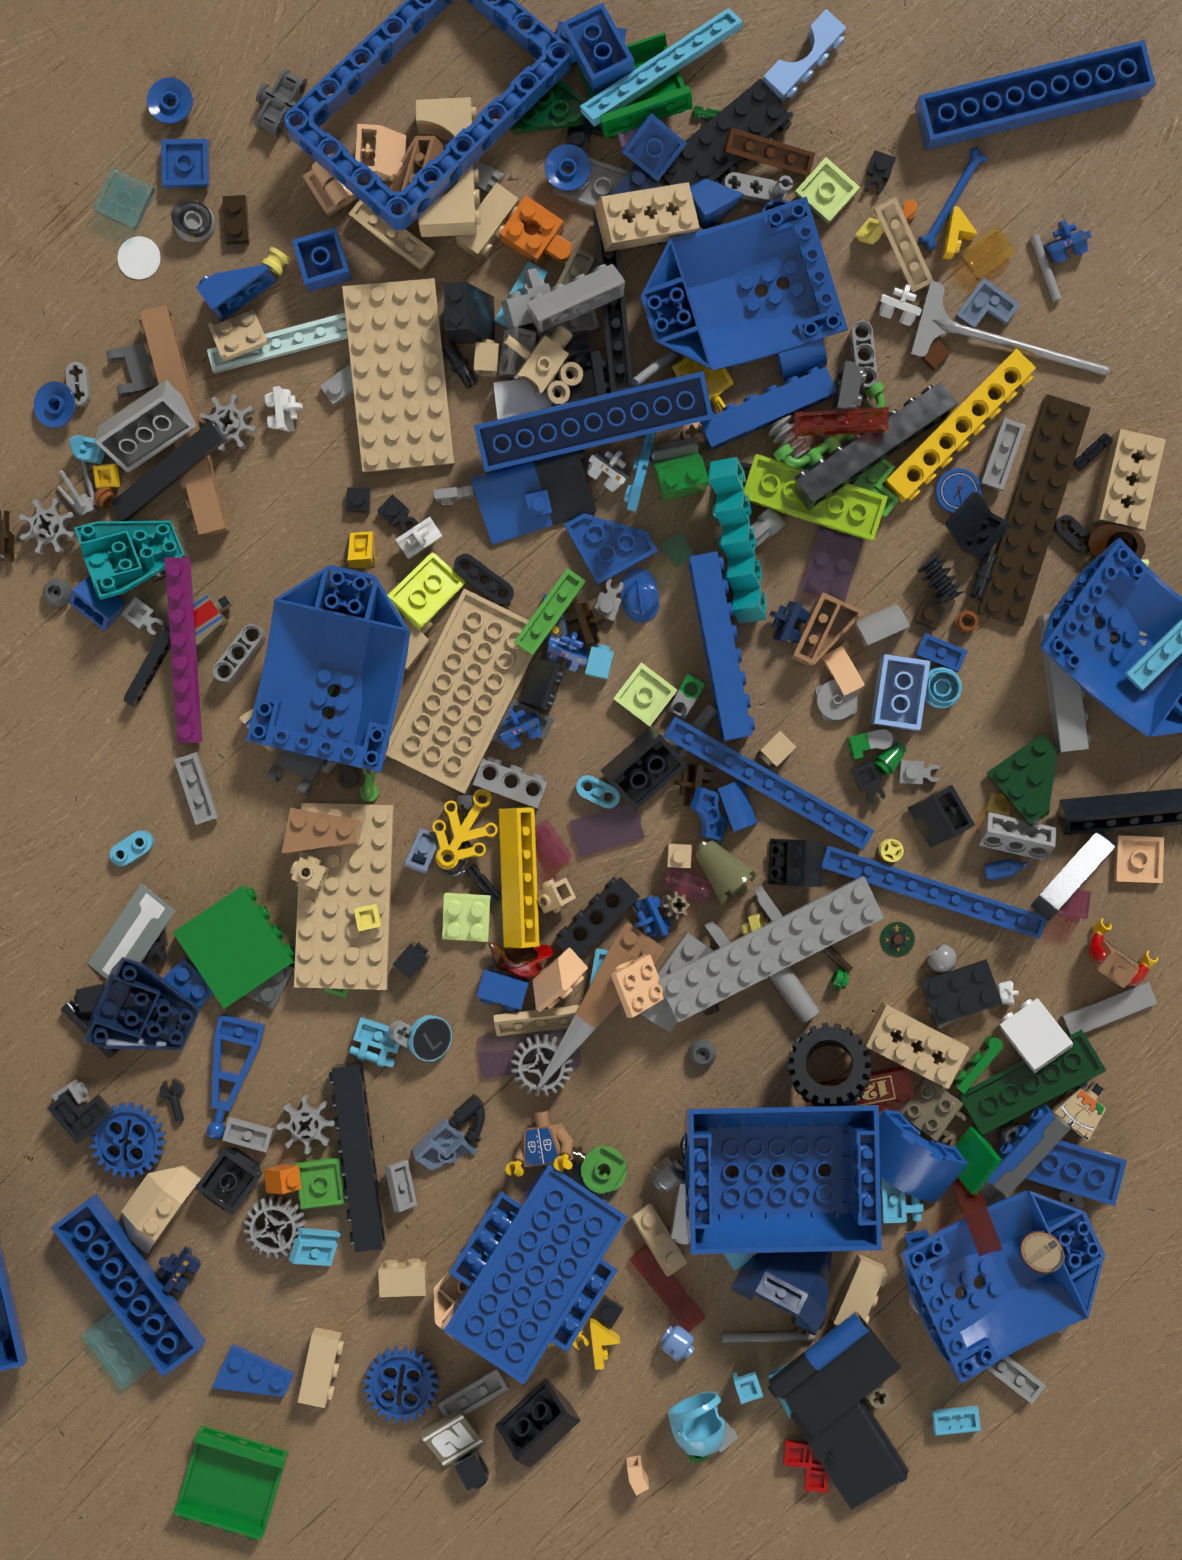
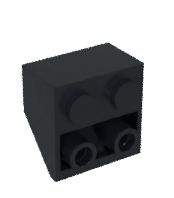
M535 657L520 702L547 711L548 707L552 708L557 696L554 693L555 686L561 685L564 671H561V665Z
M946 785L907 807L930 848L956 837L975 826L953 785Z
M770 838L768 884L822 887L823 841Z

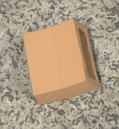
M641 1455L627 1457L629 1483L637 1496L649 1489V1479L642 1466Z

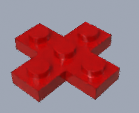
M785 1439L783 1465L805 1468L804 1491L828 1493L829 1475L808 1442Z

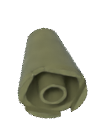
M705 840L696 848L698 852L695 856L722 905L726 901H731L746 889V881L750 879L753 882L758 876L754 870L713 840L710 842Z

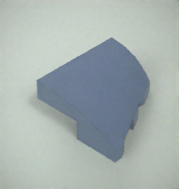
M445 1117L412 1148L414 1158L430 1171L441 1167L444 1163L458 1161L457 1157L469 1152L473 1155L478 1151L477 1147L457 1127L454 1128Z

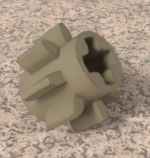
M673 891L670 893V896L665 895L662 897L664 902L659 907L663 908L665 912L664 917L672 915V920H679V915L687 916L686 909L690 904L685 900V894L678 896L677 891Z

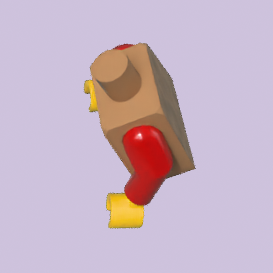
M1103 918L1092 926L1095 933L1088 948V957L1099 972L1122 988H1125L1127 984L1130 986L1139 985L1149 969L1158 961V957L1152 960L1148 956L1150 951H1147L1140 958V964H1138L1104 939L1103 934L1111 930L1112 925L1108 923L1104 926Z

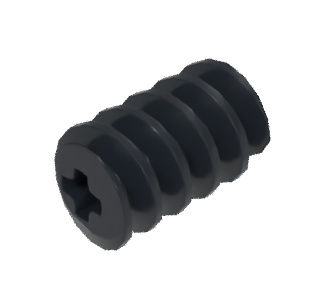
M941 552L922 563L917 570L918 573L926 572L922 578L923 581L931 580L927 585L928 589L936 588L931 595H940L936 602L937 604L947 603L965 592L956 591L960 587V583L952 584V581L956 578L955 575L947 576L951 568H942L946 560H937Z

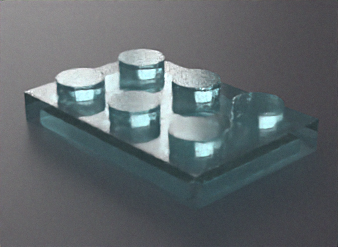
M113 1310L81 1334L122 1390L154 1367L153 1363Z

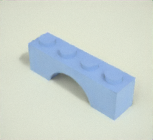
M827 9L810 26L808 33L812 46L810 54L798 62H785L779 59L763 77V82L781 104L787 98L789 100L792 99L797 93V87L801 82L806 83L814 74V68L817 65L822 66L830 56L828 53L833 48L837 50L845 40L846 27Z

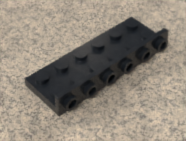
M760 78L685 140L686 146L661 178L668 186L687 182L692 186L705 178L720 184V179L726 174L736 172L739 169L738 165L743 160L749 161V159L723 152L729 128H735L774 140L773 136L778 131L783 133L792 125L791 120L794 113L786 111Z

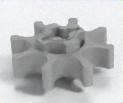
M235 394L231 395V402L228 406H221L219 400L216 397H212L211 401L216 406L215 413L212 415L200 413L199 417L203 421H215L227 441L220 445L218 449L221 452H225L226 444L231 440H236L238 446L241 449H245L246 446L241 441L242 434L246 431H251L254 434L258 432L255 426H248L245 423L246 417L254 414L255 410L251 406H248L243 411L237 410L236 406L239 398ZM231 420L233 422L232 425L228 424L226 427L224 425L225 422H229Z
M56 498L53 499L51 508L47 510L42 508L40 501L33 500L32 503L37 510L36 514L30 518L23 514L19 516L21 520L29 522L31 526L30 531L20 535V538L24 541H29L31 538L36 537L38 546L35 552L40 555L44 554L45 546L53 543L56 552L62 554L64 549L60 545L61 538L64 536H69L73 539L77 538L75 533L69 532L66 529V523L71 519H75L76 514L68 512L66 515L60 516L58 510L62 502ZM47 522L51 523V525H49V531L45 530L46 528H48Z
M307 1094L301 1098L303 1103L301 1109L296 1110L292 1108L290 1103L283 1107L291 1115V1120L288 1123L280 1122L277 1125L278 1130L286 1128L292 1133L291 1140L285 1146L290 1148L294 1141L301 1140L305 1144V1154H309L312 1151L310 1144L313 1139L320 1140L326 1146L330 1139L323 1135L322 1128L335 1125V1119L325 1120L321 1115L322 1109L328 1105L327 1101H323L319 1108H311L308 1104L309 1096ZM312 1117L313 1120L309 1126L301 1131L300 1129L303 1127L304 1122Z

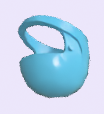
M708 1391L695 1394L676 1403L667 1412L669 1425L675 1441L689 1455L704 1457L717 1452L723 1445L726 1426L724 1419L717 1413L718 1408L716 1406L721 1402L718 1392Z

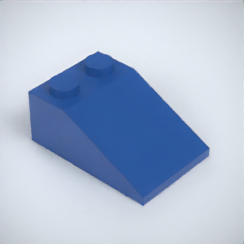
M604 3L561 23L582 74L593 95L605 90L635 70L634 59Z
M264 264L205 276L200 280L196 289L223 322L277 281L267 265Z

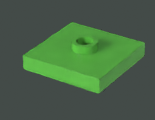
M341 1157L295 1163V1165L299 1166L302 1189L298 1190L301 1210L347 1204V1200L344 1198L345 1180L341 1174Z

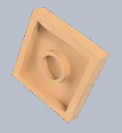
M1115 835V841L1118 845L1115 847L1114 881L1163 883L1164 837Z

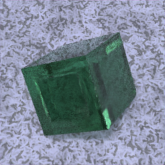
M680 532L660 545L663 554L669 557L675 567H679L689 560L690 556L695 555Z

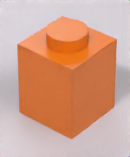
M281 1164L264 1169L266 1193L286 1194L302 1189L298 1165Z

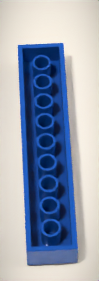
M1145 40L919 95L914 107L926 151L1144 97L1150 93L1156 83Z
M704 371L475 424L474 429L484 471L487 472L714 418Z

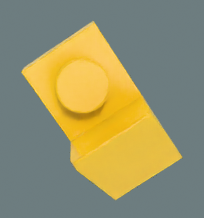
M957 206L953 207L949 215L942 259L951 260L955 253H959L961 239L974 240L977 235L975 228Z
M373 531L350 533L349 568L375 567Z
M590 1317L595 1370L605 1369L604 1361L609 1359L607 1346L604 1345L619 1344L620 1336L594 1317Z

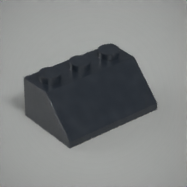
M651 725L600 771L636 811L685 768L687 764L654 726Z
M545 1378L496 1424V1427L514 1459L531 1468L581 1420L571 1403L549 1379Z

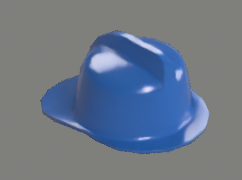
M643 568L631 569L623 575L621 580L624 583V589L621 592L623 608L631 620L644 623L653 619L659 610L657 583L654 576L648 570Z

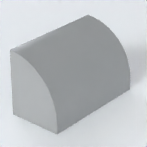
M893 604L854 623L864 647L910 627L904 613L897 604Z

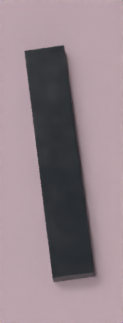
M210 420L111 502L122 521L131 519L227 441L215 421Z

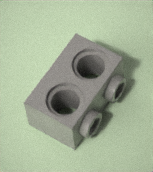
M514 327L504 330L498 376L519 380L513 377L525 359L507 346L504 341L510 335L531 352L535 347L536 332Z

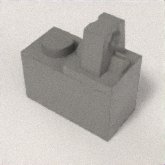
M536 268L524 271L526 284H523L524 290L521 293L518 291L508 294V299L501 301L508 329L533 323L527 309V302L536 294L542 293L544 295L551 292L549 283L545 284L544 279H539Z

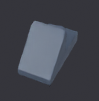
M420 828L404 866L426 874L431 868L433 857L439 845L437 835Z

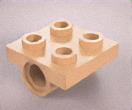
M317 162L312 165L311 171L303 175L305 182L327 217L358 199Z
M650 954L643 955L636 960L624 962L615 968L616 971L610 974L627 1018L635 1017L666 998L658 982L660 978Z

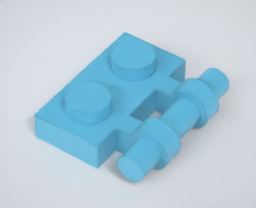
M360 1017L353 1040L361 1042L360 1048L351 1046L349 1054L356 1056L361 1061L368 1060L377 1063L376 1066L382 1068L384 1066L393 1068L395 1059L389 1058L387 1055L388 1052L397 1054L400 1044L389 1037L388 1029L390 1026ZM398 1029L397 1033L403 1036L404 1031ZM369 1045L380 1048V1054L368 1051Z
M880 1177L882 1222H907L906 1213H912L913 1221H921V1212L924 1211L921 1199L911 1196L912 1203L906 1204L905 1192L897 1189Z

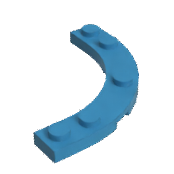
M656 432L645 435L641 456L635 457L633 470H637L633 485H628L624 502L628 503V510H637Z

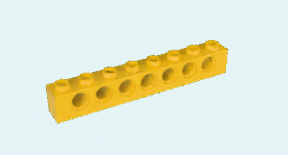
M1016 348L883 485L897 496L902 503L907 498L911 501L920 492L918 487L923 482L927 485L936 476L934 471L939 466L944 468L953 459L950 455L955 450L960 452L969 443L966 438L971 433L976 436L985 427L982 422L987 417L992 420L1001 411L998 406L1003 401L1008 403L1017 394L1015 389L1020 384L1024 387L1033 378L1031 373L1036 367ZM1004 375H1011L1014 379V383H1007L1005 381ZM988 391L996 392L998 399L992 400L988 395ZM972 407H978L982 412V416H975L972 412ZM956 423H962L966 428V432L961 433L957 431ZM941 439L949 442V449H943L940 446L939 442ZM926 455L932 457L933 465H926L923 457ZM914 472L918 478L917 482H911L907 478V473Z

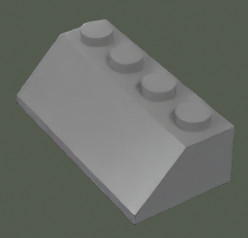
M606 264L600 265L589 275H578L572 279L573 282L567 285L558 284L547 294L539 293L532 296L530 301L527 302V309L538 333L541 334L623 297L625 281L613 264L606 266Z
M165 380L98 426L94 442L129 473L196 428V423L183 396Z
M686 931L658 969V976L661 978L713 952V950ZM666 998L640 1013L668 1032H671L677 1023Z

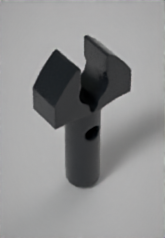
M174 1078L172 1079L175 1087L174 1092L168 1089L166 1080L162 1083L159 1093L161 1098L166 1097L170 1100L175 1122L179 1123L184 1121L179 1096L185 1091V1088L181 1081Z

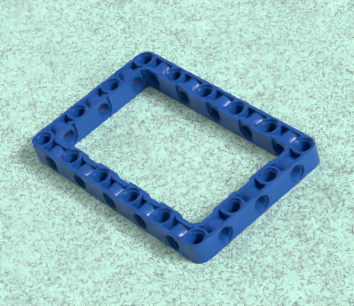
M405 0L285 114L284 122L289 138L395 230L406 229L570 69L571 50L568 44L516 0L466 1L537 61L531 67L527 66L509 84V88L499 98L495 97L477 115V119L466 129L463 128L445 146V150L434 160L431 159L401 192H393L382 182V178L362 161L358 162L349 154L345 146L330 133H325L320 127L454 0ZM397 212H403L401 215H395Z

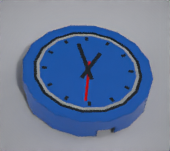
M961 468L947 471L939 478L935 486L938 505L950 514H953L973 491L980 493V495L982 493L980 481L974 473Z

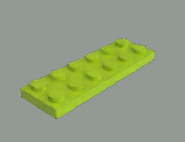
M755 454L744 487V493L746 496H749V502L861 539L874 541L888 496L847 484L808 511L792 490L795 477L805 469L793 468L786 463Z

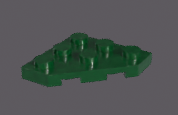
M559 80L509 130L517 135L578 126L586 118L581 113L580 106L588 100Z
M1044 733L987 772L989 779L1029 827L1046 817L1050 811L1058 750Z

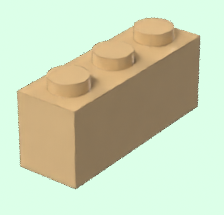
M496 183L477 208V210H480L481 225H477V234L457 235V245L478 261L483 256L487 257L493 248V242L496 238L500 239V231L520 204L519 198Z
M857 1254L831 1315L835 1325H839L855 1311L868 1324L869 1311L871 1307L874 1308L878 1301V1290L880 1286L883 1287L887 1280L888 1274L883 1264Z
M315 1327L311 1335L298 1403L325 1408L328 1400L332 1401L335 1387L331 1386L332 1380L337 1378L340 1364L336 1363L337 1356L342 1355L344 1341H341V1332Z

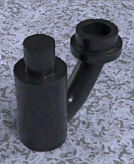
M473 1093L453 1112L454 1116L449 1120V1123L455 1128L460 1122L465 1124L475 1114L474 1129L470 1127L466 1133L467 1137L475 1144L477 1141L480 1142L482 1140L480 1134L485 1121V1109L483 1107L484 1103Z

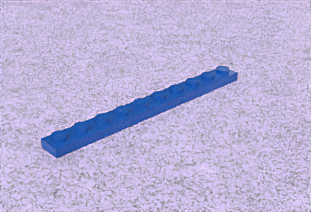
M675 716L663 735L664 738L864 850L874 832V829Z
M828 845L823 855L822 868L855 879L864 876L867 883L1041 939L1047 920L1039 914Z

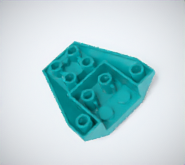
M97 521L74 527L85 565L97 597L100 600L124 594L165 570V558L185 557L171 521Z

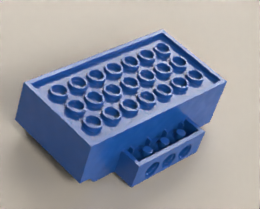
M550 1164L541 1167L519 1203L499 1191L447 1271L466 1284V1287L442 1324L443 1331L524 1385L550 1342L568 1352L618 1269L602 1258L627 1219V1216Z

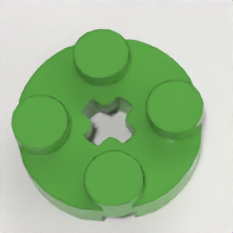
M598 1145L588 1151L581 1166V1176L585 1185L596 1193L617 1190L624 1183L627 1174L626 1161L622 1154L610 1146ZM607 1164L610 1172L600 1175L598 1166Z

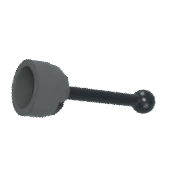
M474 794L456 795V803L463 810V822L468 815V810L474 805ZM469 841L462 842L461 844L463 849L470 848L471 846Z

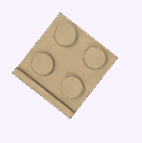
M254 309L216 325L208 324L223 362L268 344Z

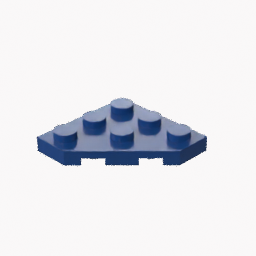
M586 513L564 524L597 586L658 552L648 532L645 530L593 517V515Z

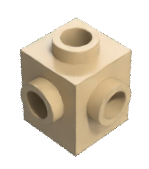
M309 855L307 859L300 857L299 861H295L290 873L293 874L291 879L297 881L295 886L309 891L310 887L321 890L329 868L321 866V860ZM310 870V875L307 877L306 872Z
M567 878L554 882L553 879L542 883V889L537 891L538 903L544 913L553 910L554 914L567 908L566 903L576 898Z

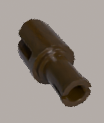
M0 510V562H5V540H9V562H14V534L10 532V511L4 510V519L1 520Z

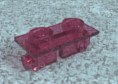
M548 819L535 827L536 844L553 869H556L573 857Z
M673 867L669 868L663 885V889L672 892L677 891L680 895L685 894L686 897L703 903L707 902L712 890V886L707 879Z

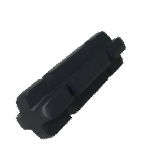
M1107 433L1102 434L1097 441L1093 442L1081 453V456L1074 460L1073 466L1078 471L1083 470L1104 448L1112 443V438Z
M473 864L466 870V873L470 878L474 879L473 882L484 895L491 896L490 902L496 904L501 900V894L493 889L495 887L484 874L480 873L481 870L477 865Z

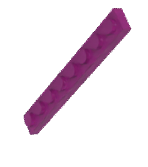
M190 557L165 558L177 742L199 743L202 742L191 561Z

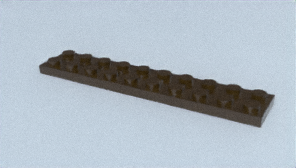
M1049 394L1045 395L1006 519L1011 527L1000 538L996 551L998 559L991 573L993 578L992 581L989 580L984 599L981 600L977 614L1023 627L1091 407Z

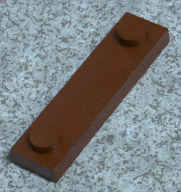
M729 128L723 152L807 177L810 175L816 154L735 128Z

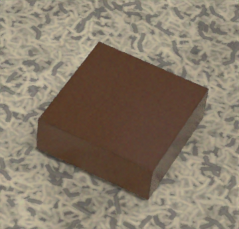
M935 338L929 347L928 353L920 358L934 370L951 352Z

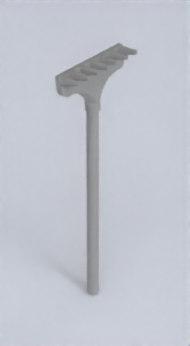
M932 280L927 287L928 292L924 298L925 303L921 311V317L918 320L919 325L915 331L916 336L912 342L913 347L909 353L910 357H924L928 353L932 341L939 335L958 333L1015 350L1017 348L1024 353L1097 374L1108 375L1110 372L1109 367L964 326L953 321L946 314L943 307L944 286Z

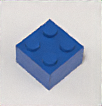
M336 227L292 240L303 281L309 292L353 280L341 237Z

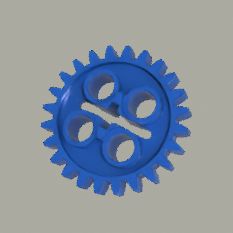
M125 1102L119 1104V1109L116 1105H113L110 1108L114 1113L94 1130L97 1132L96 1134L89 1136L90 1139L95 1140V1143L90 1148L97 1149V1152L92 1156H100L101 1159L97 1164L105 1163V1172L112 1168L113 1176L117 1175L119 1171L122 1178H125L128 1172L131 1178L137 1175V1171L140 1175H143L146 1172L145 1168L151 1170L154 1167L153 1163L160 1161L157 1155L164 1153V1150L159 1147L166 1144L165 1140L160 1139V1137L166 1134L165 1131H159L163 1122L156 1124L155 1120L158 1118V1114L151 1117L152 1109L149 1108L144 1112L143 1104L135 1108L134 1102H131L127 1108ZM128 1120H131V1122H132V1123H131V1126H130V1129H129V1122H128ZM114 1122L121 1124L122 1132L115 1131L113 1127ZM137 1124L145 1128L144 1135L137 1132ZM112 1145H115L119 1148V1155H115L112 1153ZM135 1147L140 1148L142 1150V1157H137L135 1155ZM126 1151H127V1158H128V1160H125V1153H126Z
M395 1345L393 1353L386 1348L385 1356L378 1353V1361L372 1359L370 1363L372 1368H367L366 1374L368 1377H365L363 1383L368 1385L364 1388V1393H370L366 1401H374L371 1410L379 1408V1417L386 1413V1421H389L391 1416H394L395 1423H398L400 1417H403L404 1422L407 1423L409 1416L417 1420V1412L424 1416L426 1412L425 1407L431 1409L432 1402L430 1400H436L437 1395L434 1392L438 1391L439 1385L434 1383L438 1381L439 1376L432 1375L436 1371V1366L429 1367L431 1358L424 1361V1352L416 1355L415 1347L411 1352H408L407 1345L404 1346L403 1351H399L398 1346ZM404 1364V1388L401 1395V1404H398L397 1399L400 1387L398 1382L401 1376V1365ZM389 1367L394 1368L397 1374L389 1375L385 1369ZM416 1370L420 1376L413 1378L408 1372ZM391 1391L394 1397L387 1398L383 1392ZM413 1393L417 1399L411 1401L407 1399L406 1394Z

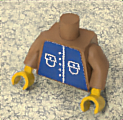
M548 1111L534 1113L536 1126L524 1130L514 1162H510L506 1166L505 1171L508 1175L513 1176L514 1173L517 1177L522 1176L524 1171L521 1165L531 1167L553 1164L554 1168L560 1172H563V1167L567 1170L572 1168L570 1160H573L572 1149L574 1141L562 1123H549Z

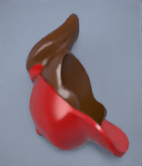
M488 942L494 965L500 970H509L520 978L538 975L542 970V961L553 955L552 948L546 944L528 948L509 947L502 950L498 944Z

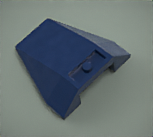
M122 957L111 969L92 1010L84 1041L106 1049L182 1050L201 1008L145 964Z
M832 1251L756 1253L741 1267L731 1290L751 1301L754 1295L796 1317L797 1319L794 1324L816 1335L827 1310Z

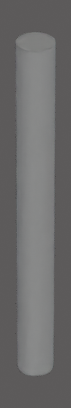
M800 1332L722 1333V1343L815 1341V1335L808 1332L806 1335Z

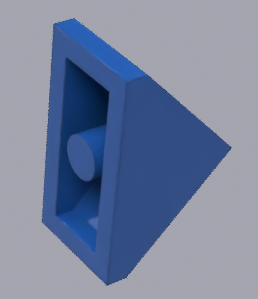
M706 178L690 186L698 223L703 229L713 227L715 222H722L744 195V193Z

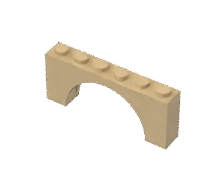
M471 97L416 100V122L419 134L438 136L450 142L463 128L466 129L477 119V108L472 107ZM475 164L471 165L460 176L456 185L447 194L435 200L419 216L421 237L477 234V225H481L480 210H476V204H480L479 189H475V183H479V169H475Z

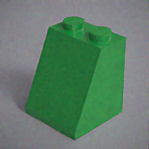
M699 453L653 462L652 458L650 459L661 503L706 492L709 479L703 458Z

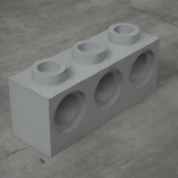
M490 756L488 760L482 759L473 785L539 809L548 785L544 781V776L533 772L531 776L522 773L523 768L510 764L509 768L501 766V760ZM488 767H493L496 770V777L493 780H487L484 777V771ZM509 775H515L518 779V784L514 788H508L505 784V779ZM530 783H536L540 788L536 796H530L527 793V786Z
M988 812L979 828L978 846L1043 861L1047 860L1055 848V827L1038 823L1029 827L1024 820Z

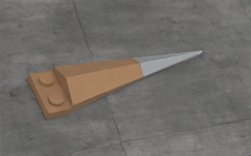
M627 922L608 951L542 1076L538 1088H541L621 1002L610 975L616 971L615 968L624 962L636 960L648 954L651 955L655 965L666 948Z

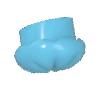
M945 667L930 670L925 701L932 707L940 709L954 705L962 693V683L959 676L953 670Z

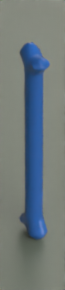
M978 148L971 149L970 162L928 234L918 237L919 243L925 244L929 251L935 249V239L975 169L980 163L988 161L987 156L980 154Z

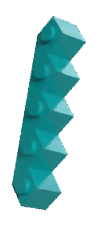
M737 457L710 462V471L707 472L708 485L712 486L716 493V503L713 505L712 510L714 518H718L722 526V534L718 539L720 550L724 551L728 559L724 577L734 592L733 601L731 602L733 615H735L739 624L766 620L767 598L765 592L761 593L760 582L763 576L760 560L756 559L755 547H757L755 530L751 528L749 515L752 514L749 496L745 495L742 485L746 481L744 470Z

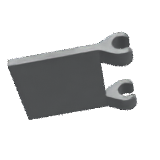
M144 342L106 351L107 358L111 363L124 358L126 360L132 383L117 386V392L120 397L130 396L136 392L155 388L159 385L157 378H154L152 375L150 364H153L152 357L148 356Z
M281 750L276 763L268 771L267 778L279 783L283 777L284 769H287L304 777L297 788V792L309 797L325 760Z

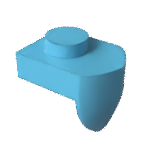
M76 435L69 439L70 449L76 458L84 462L102 464L105 451L94 442L95 438Z

